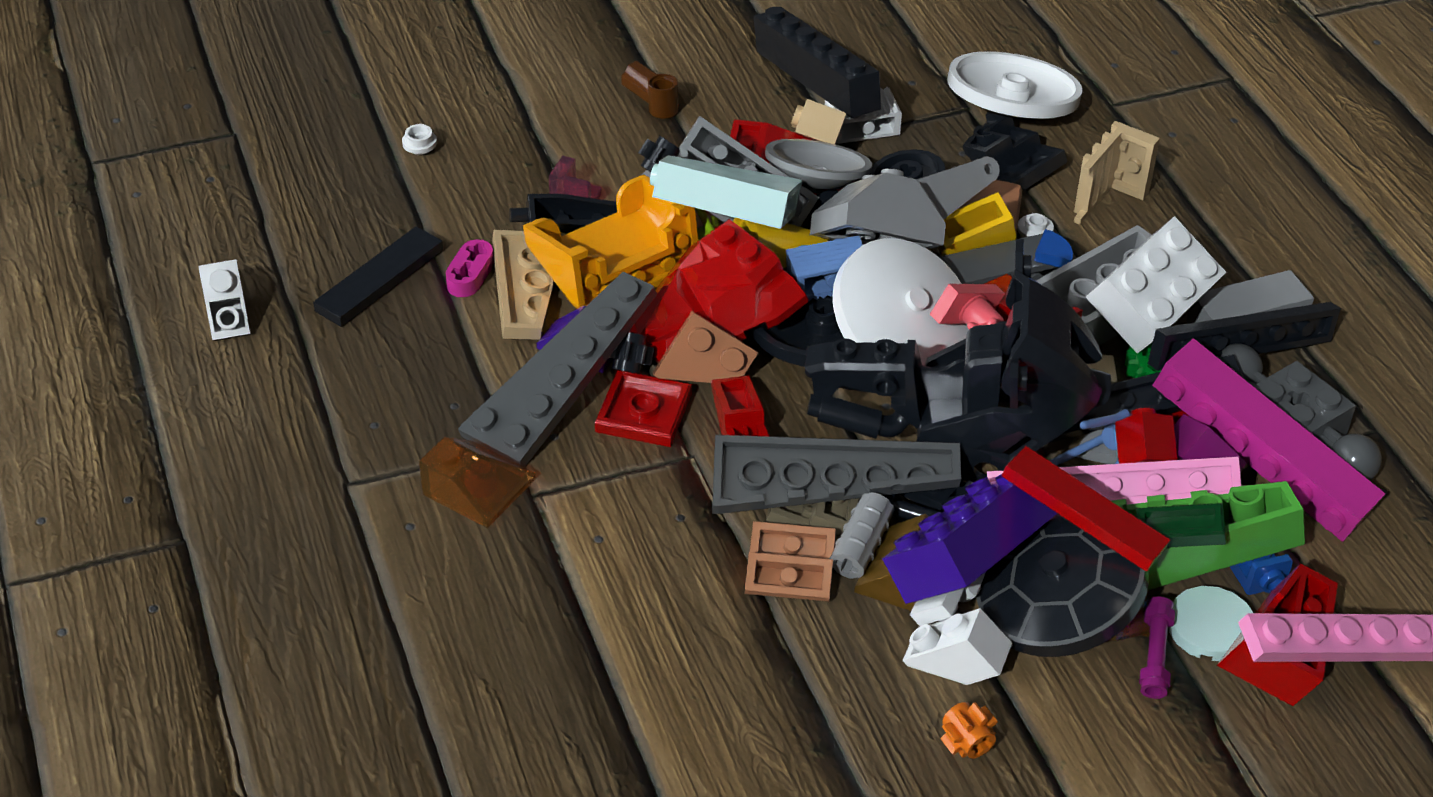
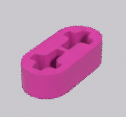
M476 239L470 240L461 246L445 273L447 290L451 295L469 297L480 289L494 265L493 248L489 242Z

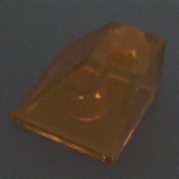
M444 437L419 460L423 495L486 528L537 479L535 472L474 441Z

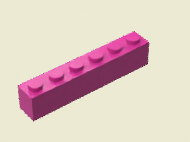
M1194 338L1166 362L1152 385L1191 418L1210 427L1249 466L1270 483L1287 481L1303 510L1342 542L1370 514L1386 494Z

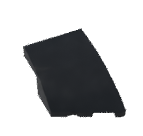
M994 111L986 113V123L977 126L973 131V135L963 144V150L971 161L987 156L994 158L1000 169L996 180L1021 185L1022 192L1067 163L1065 150L1041 144L1038 132L1015 127L1012 116Z

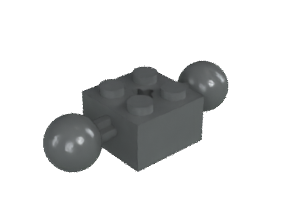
M1237 343L1230 344L1222 350L1220 357L1234 354L1243 379L1368 480H1372L1377 475L1382 463V456L1378 445L1365 435L1347 434L1356 407L1354 403L1298 361L1266 377L1262 374V360L1252 347Z

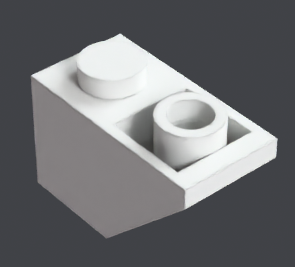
M237 260L198 266L212 341L250 334Z
M979 608L964 614H955L940 622L930 625L924 624L918 627L910 636V644L903 662L908 667L969 685L999 676L1012 642Z

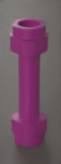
M1166 597L1150 598L1144 613V622L1150 626L1147 667L1140 670L1139 684L1141 685V693L1152 699L1165 697L1171 682V673L1165 669L1167 630L1175 624V611L1173 610V602Z

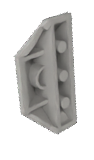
M701 116L698 117L679 146L681 158L789 177ZM802 185L795 216L788 222L800 227L819 199L817 195ZM707 211L722 222H726L728 219L733 221L734 217Z

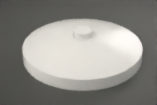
M987 51L961 55L951 62L947 78L949 87L964 100L990 111L1023 118L1043 119L1068 115L1079 107L1082 95L1080 82L1060 67L1036 58L1006 52Z
M883 238L868 242L845 260L836 275L833 286V308L837 324L844 338L851 339L857 343H875L881 339H890L896 343H907V340H916L922 365H925L928 357L966 339V334L969 330L967 324H939L930 315L948 284L962 283L942 259L919 244L896 238Z

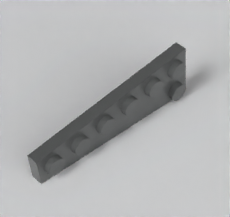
M622 272L458 428L461 437L524 469L656 297L655 287L626 272Z
M715 435L712 514L860 498L864 493L871 492L891 495L959 487L961 481L960 443Z

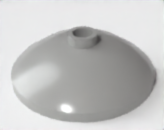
M781 139L768 143L765 150V157L771 165L790 178L802 180L803 187L812 193H821L824 189L844 188L850 183L862 180L864 175H870L872 169V162L863 154L827 142L807 139Z

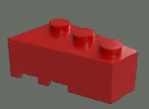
M1300 563L1270 592L1256 613L1334 614L1338 583ZM1241 632L1217 666L1294 706L1323 681L1326 662H1253Z

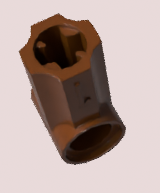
M638 61L627 66L626 71L621 75L622 85L649 103V113L652 116L664 119L673 117L678 113V79L675 76L656 74Z

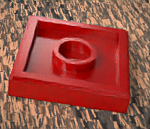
M617 370L596 418L595 432L671 447L692 395V384Z

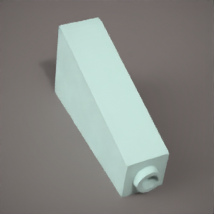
M670 155L661 159L659 164L655 163L650 175V185L654 186L652 195L654 198L778 229L784 227L795 216L802 180Z

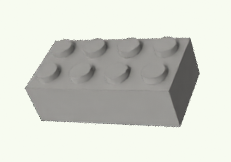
M1136 225L1036 280V282L1053 291L1071 307L1082 309L1081 319L1091 331L1098 346L1119 335V333L1088 301L1086 296L1140 247L1151 234L1139 225Z

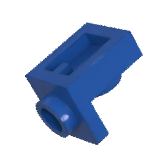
M1270 554L1229 567L1246 594L1252 595L1261 592L1270 593L1290 574L1293 560L1289 554L1277 557L1275 554Z

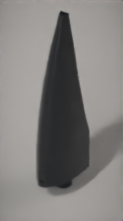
M528 194L526 208H510L509 220L510 222H525L527 224L545 217L553 220L559 226L560 233L568 234L616 213L617 205L616 201L568 194Z

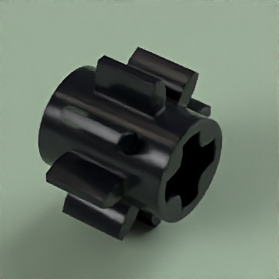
M660 135L655 143L647 139L638 152L645 157L640 166L651 172L655 163L659 164V161L668 155L677 157L680 150Z
M628 332L609 357L613 359L612 369L640 374L642 365L651 366L654 348L646 346L647 336Z

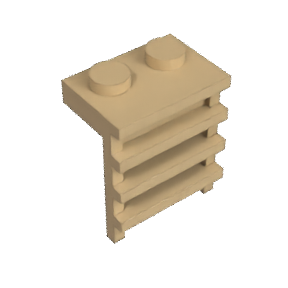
M1114 121L1111 132L1105 131L1102 135L1101 144L1096 142L1093 145L1092 154L1086 153L1083 156L1074 212L1077 213L1074 223L1080 225L1111 188L1144 200L1150 191L1160 138Z

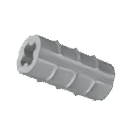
M871 492L864 493L860 497L856 507L851 511L848 523L843 526L841 537L835 542V548L829 559H833L832 567L844 577L853 579L864 575L869 563L874 559L877 547L881 545L884 532L889 529V522L894 514V506L881 494Z

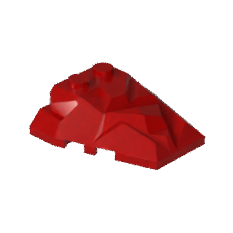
M728 219L687 249L657 287L656 297L629 332L647 336L646 346L654 348L653 360L659 363L691 311H694L742 341L747 339L744 331L766 322L768 329L774 327L809 301L796 280L783 270L777 255Z

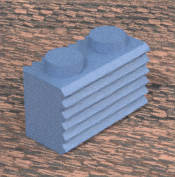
M858 235L786 249L787 273L796 280L807 295L808 301L812 298L816 300L819 297L825 298L827 295L832 297L835 278L840 267L851 254L863 245Z

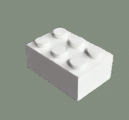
M1174 216L1098 284L1086 298L1132 349L1139 353L1153 342L1156 329L1170 327L1226 271Z

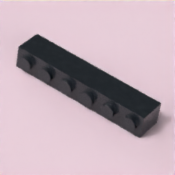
M770 7L765 10V13L754 15L756 49L763 57L831 105L845 112L850 118L881 110L880 77L877 69L783 7Z

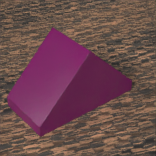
M1185 414L1174 424L1178 460L1239 457L1240 472L1246 467L1247 463L1210 427Z

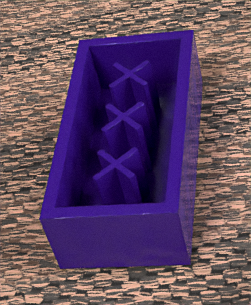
M1002 474L995 478L996 481L990 482L988 477H985L968 485L965 488L968 493L967 495L957 496L943 504V513L933 514L919 522L920 530L918 532L912 531L895 540L896 548L883 557L882 560L905 604L969 586L1058 513L1003 478Z

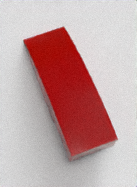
M749 375L711 380L713 398L722 435L770 437L764 424V409Z

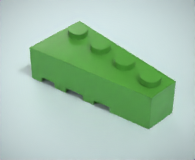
M1287 481L1231 487L1228 494L1215 495L1207 493V490L1190 492L1191 498L1165 500L1164 495L1147 496L1146 503L1128 505L1126 499L1111 500L1135 517L1136 508L1223 503L1226 544L1166 548L1148 570V590L1305 544L1304 510Z

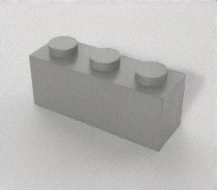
M1288 270L1208 290L1189 308L1186 322L1190 324L1312 305L1314 297L1295 274Z

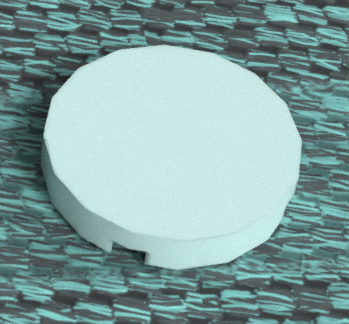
M1198 586L1186 589L1174 599L1175 624L1169 627V633L1176 644L1188 654L1198 658L1202 654L1212 657V661H1220L1242 632L1238 622L1248 613H1253L1247 602L1238 595L1220 587Z

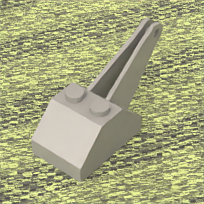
M987 156L920 179L904 177V172L897 169H883L881 174L864 175L862 180L846 185L812 213L810 235L831 240L859 235L863 245L877 239L896 238L911 241L926 249L943 246L946 228L944 219L995 181L999 176V165L994 158Z

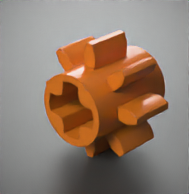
M961 702L953 706L943 717L942 728L946 733L940 739L952 755L959 753L962 758L966 756L971 759L978 758L987 753L996 742V732L992 727L998 721L986 705L980 708L976 702L972 705L968 702Z

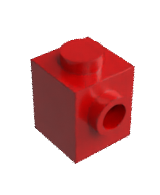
M1139 408L1132 410L1131 416L1115 422L1119 464L1178 460L1173 416L1157 414L1153 408Z

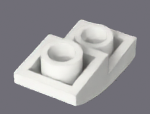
M985 573L965 588L916 601L910 616L919 626L950 618L957 611L958 602H967L976 597L981 589Z

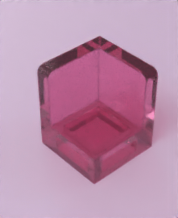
M562 156L549 175L550 194H568L599 199L601 196L600 186L592 185L589 181L576 178L575 158Z

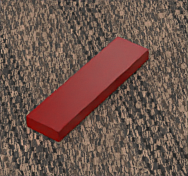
M1027 446L1006 465L1001 475L1146 572L1164 552L1170 542L1169 538Z

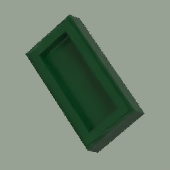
M1223 503L1136 508V518L1170 539L1166 548L1226 544Z

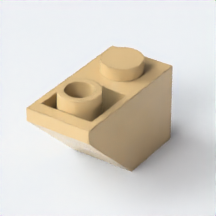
M807 99L804 106L797 105L791 127L796 129L795 133L812 140L836 144L846 113Z

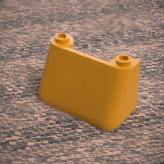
M643 174L627 181L621 186L616 196V213L561 236L559 226L553 220L545 217L539 218L523 225L525 242L570 303L578 309L584 305L587 306L622 272L643 280L655 288L658 287L687 249L698 241L695 208L652 197L654 186L650 185V178Z

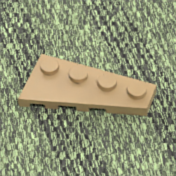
M494 230L492 244L502 338L540 340L554 281L527 247L524 231Z

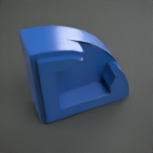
M1045 229L1036 249L1034 261L1059 268L1071 262L1073 250L1068 241L1061 235Z

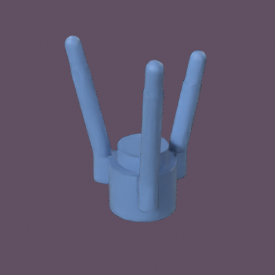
M1123 409L1113 415L1082 421L1080 423V428L1082 429L1105 426L1102 434L1049 461L1057 466L1103 443L1110 450H1117L1115 422L1131 416V413Z

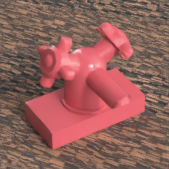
M948 284L930 315L939 324H967L968 329L974 326L1003 322V317L995 309L1005 293L996 284Z

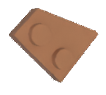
M691 311L653 371V375L658 379L711 383L713 379L740 377L745 375L757 356L758 351L694 311Z

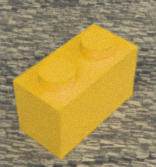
M999 192L959 208L944 219L946 223L944 245L939 246L938 249L941 255L945 256L1016 240L1013 217Z

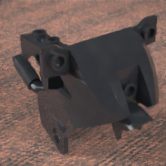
M1016 239L1015 271L1006 292V305L1011 309L1007 321L970 328L966 334V339L928 357L925 365H922L916 340H907V343H896L890 339H881L875 343H857L851 339L844 338L836 342H825L807 346L805 374L812 378L814 391L808 402L807 415L817 417V422L874 439L877 436L895 437L911 424L917 429L916 442L960 443L961 480L975 482L987 477V474H983L975 468V465L978 463H990L998 471H1004L1006 465L1025 446L1036 452L1063 434L1074 424H1080L1083 421V417L1091 409L1106 404L1111 394V375L1088 367L1087 364H1094L1102 360V353L1095 338L1081 317L1069 304L1053 291L1031 279L1032 255H1024V239ZM839 388L890 396L891 407L895 412L891 415H882L880 410L832 397V395ZM1018 401L1030 406V408H1018ZM998 402H1010V408L998 407ZM1028 436L1031 438L1030 441L1010 455L1004 453L1024 437Z

